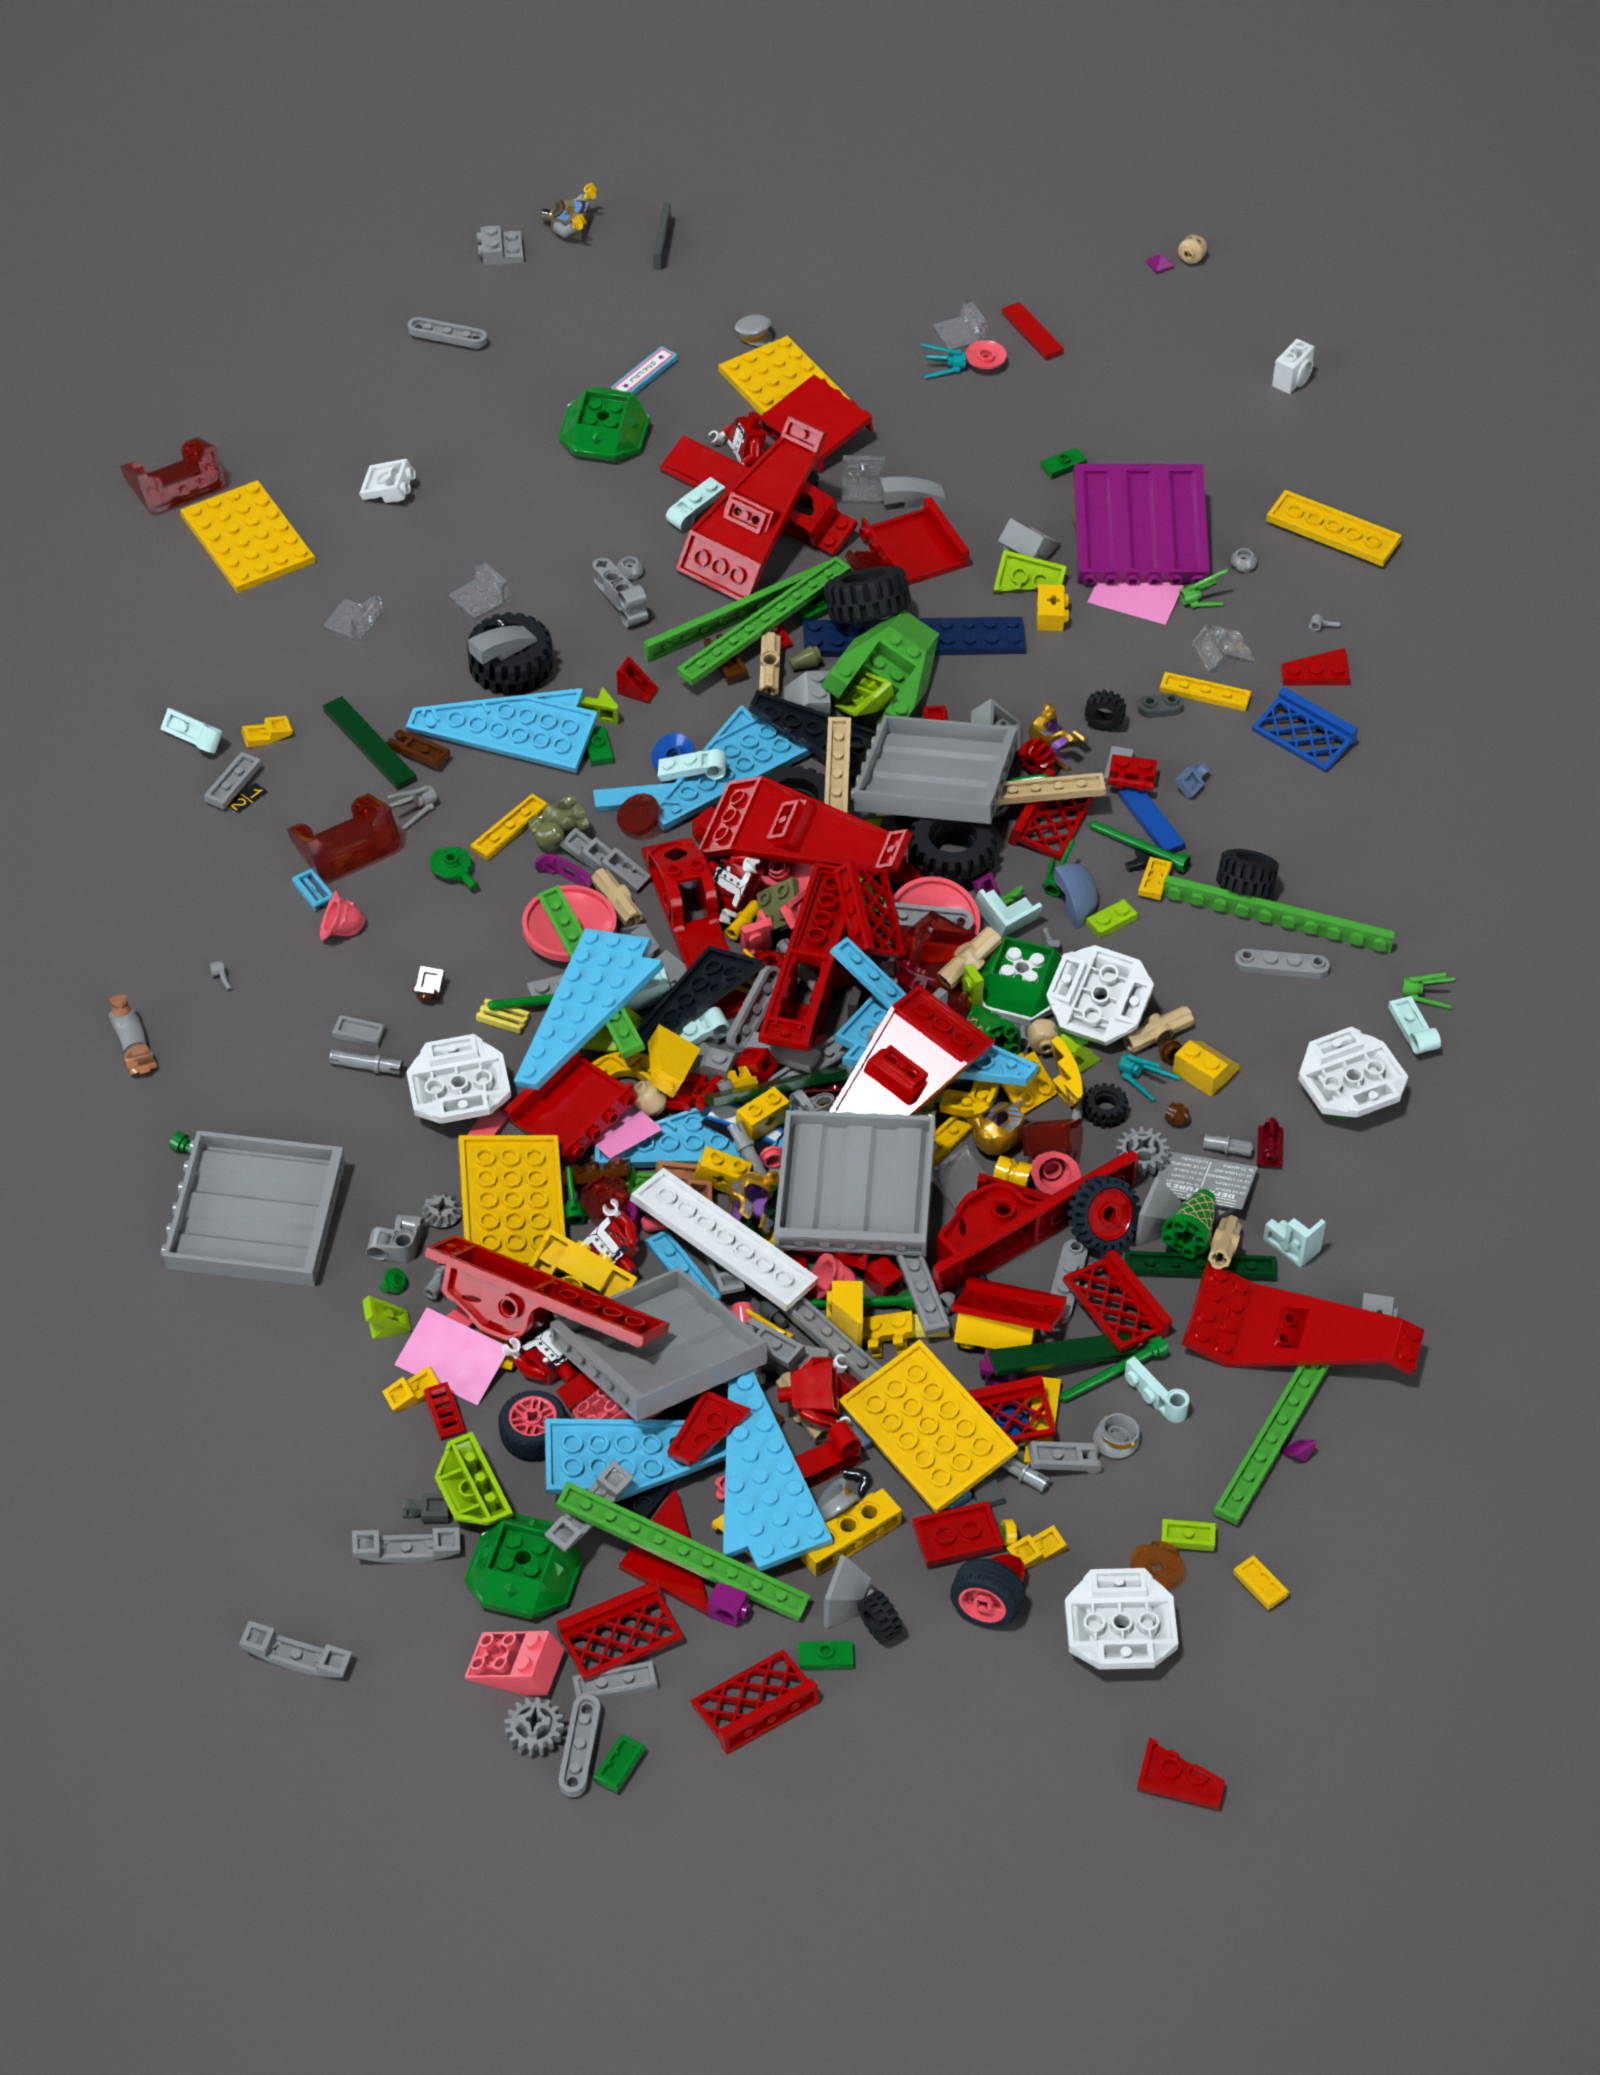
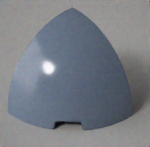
M1072 863L1055 867L1054 881L1066 895L1064 915L1076 929H1079L1086 924V918L1095 914L1098 904L1096 882L1090 871L1083 865Z

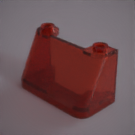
M196 437L182 445V461L148 474L143 466L137 462H130L120 467L125 480L148 510L157 513L218 490L223 486L225 476L216 447Z
M366 793L353 801L351 805L353 818L316 835H313L311 828L303 823L289 827L287 831L290 840L316 875L326 881L332 880L398 849L401 842L389 805L370 793Z
M931 910L906 933L903 941L906 956L901 958L900 961L904 962L905 959H909L918 963V966L929 970L928 974L936 980H928L925 989L931 994L939 988L948 991V1007L961 1015L970 1006L968 994L960 993L962 980L953 989H948L938 979L937 973L955 957L954 952L958 947L966 942H971L977 935ZM897 980V985L906 994L912 990Z

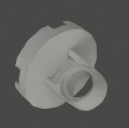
M800 1089L789 1095L793 1111L800 1109L804 1111L819 1112L824 1110L829 1112L835 1102L834 1096L831 1093H820L808 1098ZM823 1103H829V1104L824 1105V1106H819V1105H821V1104H823Z

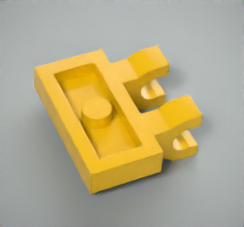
M912 1310L863 1317L862 1339L864 1344H868V1349L871 1351L873 1359L883 1358V1341L893 1340V1346L896 1347V1353L899 1355L907 1349V1338L914 1337V1315Z

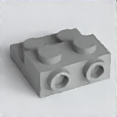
M500 226L480 227V232H477V244H481L478 245V255L483 257V265L524 263L521 231L501 232Z

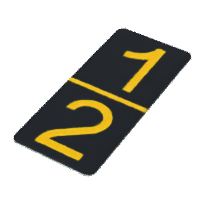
M254 783L236 796L228 804V807L234 812L240 813L265 795L267 790Z

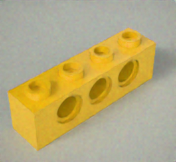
M883 1488L875 1493H869L863 1501L854 1506L851 1505L837 1517L824 1521L833 1539V1544L799 1558L811 1573L818 1577L837 1565L841 1555L848 1558L901 1525L902 1509Z

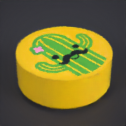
M1013 1519L1001 1521L1000 1534L1004 1546H1010L1017 1542V1528Z

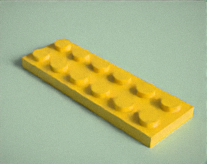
M1288 490L1282 493L1266 516V521L1382 567L1396 549L1402 537L1399 533Z

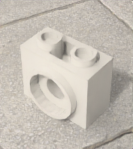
M1296 339L1275 361L1272 386L1288 394L1297 386L1302 387L1308 380L1313 368L1315 346Z

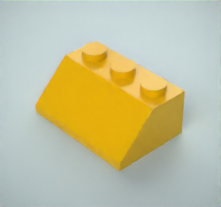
M958 1313L954 1342L959 1343L960 1347L974 1349L975 1346L985 1347L984 1351L1033 1344L1036 1329Z

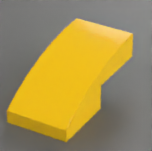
M287 716L266 717L264 724L242 726L241 734L247 748L271 744L293 733Z
M428 1365L409 1380L402 1377L382 1392L392 1410L398 1412L424 1400L423 1390L441 1383L434 1370Z
M1052 1525L1034 1537H1031L1030 1534L1026 1535L1016 1543L1008 1546L1007 1550L1010 1554L1020 1557L1024 1563V1569H1027L1060 1555L1068 1550V1546L1055 1526Z

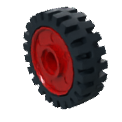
M1093 1176V1178L1086 1179L1085 1183H1081L1078 1186L1080 1191L1073 1192L1072 1196L1076 1199L1070 1200L1068 1204L1073 1207L1072 1210H1067V1216L1072 1217L1071 1220H1068V1224L1074 1227L1070 1231L1073 1235L1077 1236L1075 1239L1086 1247L1100 1251L1118 1250L1120 1246L1128 1244L1127 1240L1133 1239L1132 1231L1137 1232L1135 1222L1138 1221L1139 1216L1137 1212L1141 1211V1206L1136 1205V1203L1140 1202V1199L1134 1195L1136 1193L1134 1188L1130 1187V1184L1122 1179L1110 1176Z

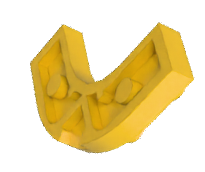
M615 1052L602 1056L592 1062V1064L615 1079L629 1076L642 1081L651 1080L649 1055L636 1053L623 1059L620 1052Z

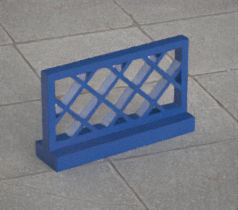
M1283 686L1278 692V698L1252 726V731L1326 773L1349 746L1353 747L1357 742L1358 728ZM1280 706L1287 710L1288 714L1275 716L1274 711ZM1301 718L1306 721V725L1294 726L1292 719ZM1289 720L1290 727H1277L1278 721ZM1273 722L1275 729L1265 730L1261 726L1264 723ZM1320 729L1324 731L1325 735L1312 737L1311 730ZM1308 731V738L1296 739L1295 732ZM1292 733L1293 740L1284 741L1280 738L1279 734ZM1338 739L1343 742L1341 746L1331 747L1329 740ZM1326 741L1327 748L1315 750L1314 742ZM1310 743L1312 750L1302 751L1298 749V745ZM1329 754L1330 758L1326 763L1317 760L1316 755Z

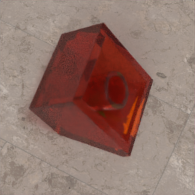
M1081 1118L1033 1121L1022 1126L1024 1156H1032V1160H1034L1039 1154L1057 1151L1071 1157L1070 1153L1078 1151Z

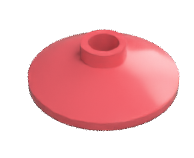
M981 340L970 344L966 349L965 356L966 360L976 368L994 369L1005 362L1007 353L1005 348L999 343Z

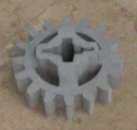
M1140 1126L1139 1131L1130 1128V1134L1122 1133V1139L1118 1138L1115 1155L1119 1156L1124 1152L1128 1153L1127 1148L1129 1152L1134 1150L1139 1156L1137 1171H1141L1142 1176H1145L1146 1171L1155 1174L1156 1168L1159 1170L1163 1169V1165L1168 1162L1170 1147L1167 1146V1139H1161L1162 1133L1153 1134V1128L1144 1131L1143 1126Z
M527 1697L525 1698L524 1705L518 1702L515 1703L516 1711L508 1710V1719L504 1720L506 1728L505 1737L509 1738L511 1747L518 1745L519 1753L527 1749L529 1756L533 1755L534 1750H538L540 1755H544V1748L547 1747L551 1751L554 1750L553 1741L556 1743L561 1742V1734L564 1733L563 1714H559V1707L557 1705L551 1708L549 1699L543 1704L540 1703V1697H536L535 1702H530Z

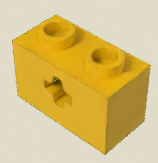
M1038 584L1037 631L1063 632L1064 623H1068L1069 609H1065V607H1068L1069 594H1064V585Z
M772 1087L736 1110V1124L737 1121L741 1120L749 1138L755 1142L785 1122L786 1110H790V1101L776 1087Z
M705 1146L698 1160L693 1179L712 1181L713 1189L730 1194L733 1182L743 1173L750 1172L752 1162Z

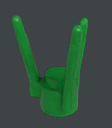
M1074 839L1070 840L1059 866L1066 863L1075 843ZM1051 857L1042 887L1048 895L1058 897L1060 894H1065L1054 881V873L1052 874L1055 858Z
M568 1166L566 1171L570 1200L566 1202L563 1208L564 1221L567 1225L577 1226L588 1218L587 1210L592 1182L586 1183L582 1205L580 1201L575 1200L571 1167Z

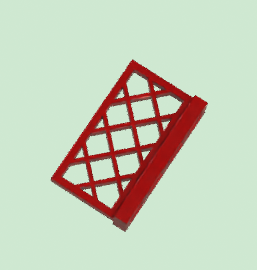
M1046 768L1044 773L1048 774L1049 777H1054L1055 771ZM1094 796L1082 797L1087 800L1086 803L1076 804L1074 798L1068 799L1071 806L1062 807L1059 800L1028 802L1012 828L1008 843L1017 846L1018 842L1060 861ZM1054 802L1056 809L1047 810L1044 803ZM1074 811L1077 818L1068 820L1065 813ZM1059 814L1062 821L1053 823L1050 816ZM1045 817L1048 824L1038 825L1036 818ZM1066 827L1068 834L1059 835L1056 828ZM1051 829L1054 837L1045 838L1042 831ZM1036 832L1039 839L1032 840L1026 837V835ZM1057 842L1060 847L1059 852L1049 848L1048 844Z
M850 860L836 868L834 873L849 939L866 955L894 958L906 956L887 869L858 866L856 861ZM859 874L865 879L863 884L860 882ZM874 875L880 876L881 886L873 879ZM868 884L876 891L875 895L866 888ZM864 896L870 901L868 906L865 904ZM879 896L885 900L886 908L877 900ZM873 905L881 913L880 917L871 910ZM868 917L875 923L873 927L870 926ZM884 917L890 922L891 929L882 921ZM878 927L886 934L884 939L876 932ZM873 939L880 945L878 948H875ZM889 939L895 944L896 950H893L887 943Z
M1115 1249L1107 1252L1104 1259L1063 1276L1062 1281L1119 1352L1156 1336H1161L1162 1338L1168 1336L1173 1320ZM1102 1269L1107 1274L1108 1279L1094 1276L1093 1273ZM1074 1280L1088 1281L1087 1288L1076 1285ZM1091 1282L1105 1285V1292L1090 1289ZM1108 1288L1119 1289L1122 1297L1107 1293ZM1088 1295L1103 1299L1102 1305L1091 1303L1088 1300ZM1105 1301L1120 1303L1119 1310L1105 1307ZM1123 1304L1132 1306L1137 1311V1314L1122 1311ZM1102 1314L1117 1317L1116 1324L1105 1321ZM1120 1318L1135 1321L1134 1328L1119 1325ZM1138 1322L1147 1324L1151 1330L1143 1331L1137 1329ZM1117 1331L1130 1334L1132 1337L1122 1342L1117 1336Z
M968 1277L965 1289L952 1304L951 1311L1051 1332L1057 1323L1062 1324L1064 1321L1067 1297Z
M1042 1375L967 1391L984 1411L987 1410L992 1413L990 1417L993 1420L999 1416L1008 1421L1002 1430L1014 1444L1056 1436ZM1042 1399V1405L1037 1411L1026 1406L1031 1400ZM1014 1405L1017 1407V1410L1010 1416L1001 1411L1004 1406ZM1022 1411L1033 1415L1028 1424L1017 1420ZM1039 1418L1048 1423L1049 1428L1038 1431L1032 1426ZM1012 1424L1023 1429L1019 1435L1015 1436L1006 1432Z
M656 1581L556 1621L557 1636L560 1642L565 1645L583 1681L683 1640L680 1629L660 1595V1588ZM657 1604L661 1610L658 1618L645 1614L648 1608ZM633 1617L637 1621L634 1628L620 1625L622 1619ZM642 1620L655 1624L652 1634L638 1630ZM660 1626L670 1628L673 1632L668 1637L656 1635ZM602 1627L613 1629L609 1639L596 1635L597 1630ZM617 1631L631 1634L627 1644L614 1640ZM635 1636L649 1640L647 1645L642 1648L632 1646ZM578 1637L588 1639L584 1649L573 1646L571 1640ZM592 1641L606 1645L602 1654L589 1651ZM611 1646L624 1650L622 1656L618 1658L609 1657L607 1654ZM586 1657L599 1660L596 1667L587 1671L583 1666V1662Z
M784 1649L692 1699L691 1706L718 1738L723 1751L728 1754L819 1703L818 1686L812 1678L808 1680ZM780 1661L787 1665L785 1672L771 1670L772 1666ZM755 1675L764 1676L762 1684L748 1683L749 1678ZM769 1677L783 1679L781 1687L767 1685ZM788 1679L801 1682L795 1688H786ZM731 1688L741 1689L739 1697L725 1696V1694ZM746 1690L759 1691L758 1700L744 1698ZM765 1692L779 1694L777 1698L771 1701L763 1700ZM708 1701L718 1702L716 1710L704 1709L701 1705ZM722 1704H737L735 1712L721 1711ZM742 1705L755 1707V1710L748 1714H740ZM718 1718L732 1720L730 1724L721 1729L717 1726Z

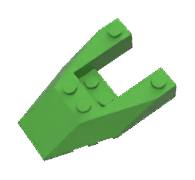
M907 611L898 612L854 639L832 667L821 687L839 699L859 670H864L889 680L896 694L877 724H881L884 715L909 717L928 689L939 633Z

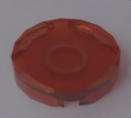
M646 793L629 797L618 810V826L626 835L643 836L657 826L659 814L661 816L662 813L661 806L652 795Z
M611 1175L612 1178L600 1176L591 1180L581 1192L580 1203L585 1213L592 1218H607L608 1216L603 1212V1205L605 1204L611 1210L615 1209L610 1202L611 1199H616L619 1202L618 1209L620 1211L623 1210L630 1200V1191L622 1178Z

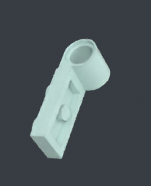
M712 477L708 478L671 506L666 513V520L682 532L689 530L694 523V517L726 493V487Z
M172 708L167 709L161 726V730L191 742L197 748L210 753L216 752L223 731Z
M712 749L659 759L658 778L660 782L705 773L708 778L719 780L726 774L727 755L722 750Z
M1412 996L1389 1001L1388 1008L1415 1054L1432 1051L1441 1047V1039L1437 1029L1429 1028Z
M712 1007L693 1019L675 1034L697 1045L710 1036L713 1039L724 1038L731 1027L719 1007Z
M1135 1356L1126 1361L1125 1379L1129 1385L1134 1386L1141 1393L1145 1402L1152 1404L1156 1410H1159L1171 1422L1179 1423L1184 1421L1187 1417L1189 1395L1182 1389H1172L1168 1392Z

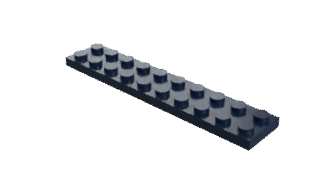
M1022 617L917 618L939 633L935 655L1025 654ZM875 619L874 621L852 624H839L832 620H803L804 649L810 645L812 647L817 646L822 657H840L854 639L886 619Z

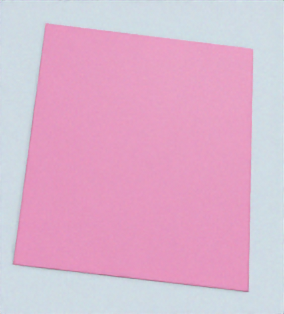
M1097 582L1087 603L1166 625L1179 597V590L1184 585H1172L1170 582H1161L1158 585H1150L1148 582H1139L1136 585L1117 582L1114 585H1107L1105 582Z
M633 1104L593 1144L611 1159L663 1129Z
M427 1307L394 1365L414 1375L429 1365L434 1370L440 1383L448 1382L453 1394L478 1406L506 1355L502 1351L504 1344Z

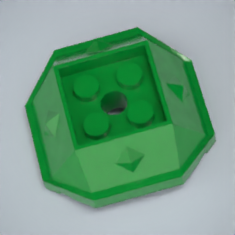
M591 387L589 390L585 389L577 399L567 406L558 436L559 443L565 446L574 456L616 462L631 455L641 454L650 424V417L633 392L613 390L611 387L608 389Z
M513 1513V1516L502 1520L480 1535L464 1578L465 1585L482 1608L534 1620L555 1611L568 1609L583 1566V1558L576 1545H573L566 1552L562 1551L544 1536L555 1522Z

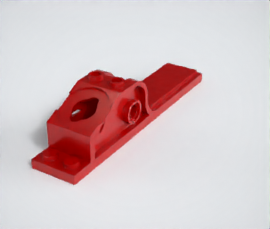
M682 435L659 467L661 472L693 488H696L712 477L726 487V492L749 469V467ZM806 480L796 503L807 509H813L814 513L806 515L797 512L793 508L781 532L831 557H835L857 527V521L839 512L836 502L832 497L820 491Z
M692 837L641 848V855L647 871L651 875L652 884L686 970L689 969L708 946L730 951L719 921L718 899L714 880L705 856L699 851ZM692 881V888L698 903L701 904L704 918L684 922L683 905L678 884ZM734 989L710 1008L719 1007L727 1020L736 1018L747 994Z
M815 862L758 1035V1042L811 1051L823 1028L832 996L836 958L829 952L832 947L841 941L846 926L834 870L839 866ZM799 963L820 967L818 980L815 982L810 996V1005L793 1002L797 987Z
M1134 1150L1128 1153L1124 1152L1042 1201L1030 1200L1012 1185L1001 1182L989 1183L976 1191H970L956 1207L957 1212L948 1225H944L937 1235L932 1279L938 1295L944 1292H957L966 1286V1279L968 1277L978 1278L979 1274L986 1275L1069 1226L1068 1220H1071L1072 1217L1067 1216V1210L1073 1209L1072 1206L1068 1205L1069 1201L1076 1199L1072 1194L1074 1191H1080L1078 1186L1081 1183H1085L1086 1179L1093 1178V1176H1110L1122 1179L1129 1183L1132 1188L1135 1187L1139 1156Z
M456 1235L426 1247L425 1257L434 1260V1263L446 1266L441 1291L452 1302L455 1301L470 1316L469 1319L480 1330L489 1333V1336L492 1338L503 1340L519 1338L527 1334L529 1330H534L547 1324L553 1316L552 1313L561 1315L638 1348L668 1333L670 1323ZM465 1295L475 1296L481 1299V1301L468 1299Z

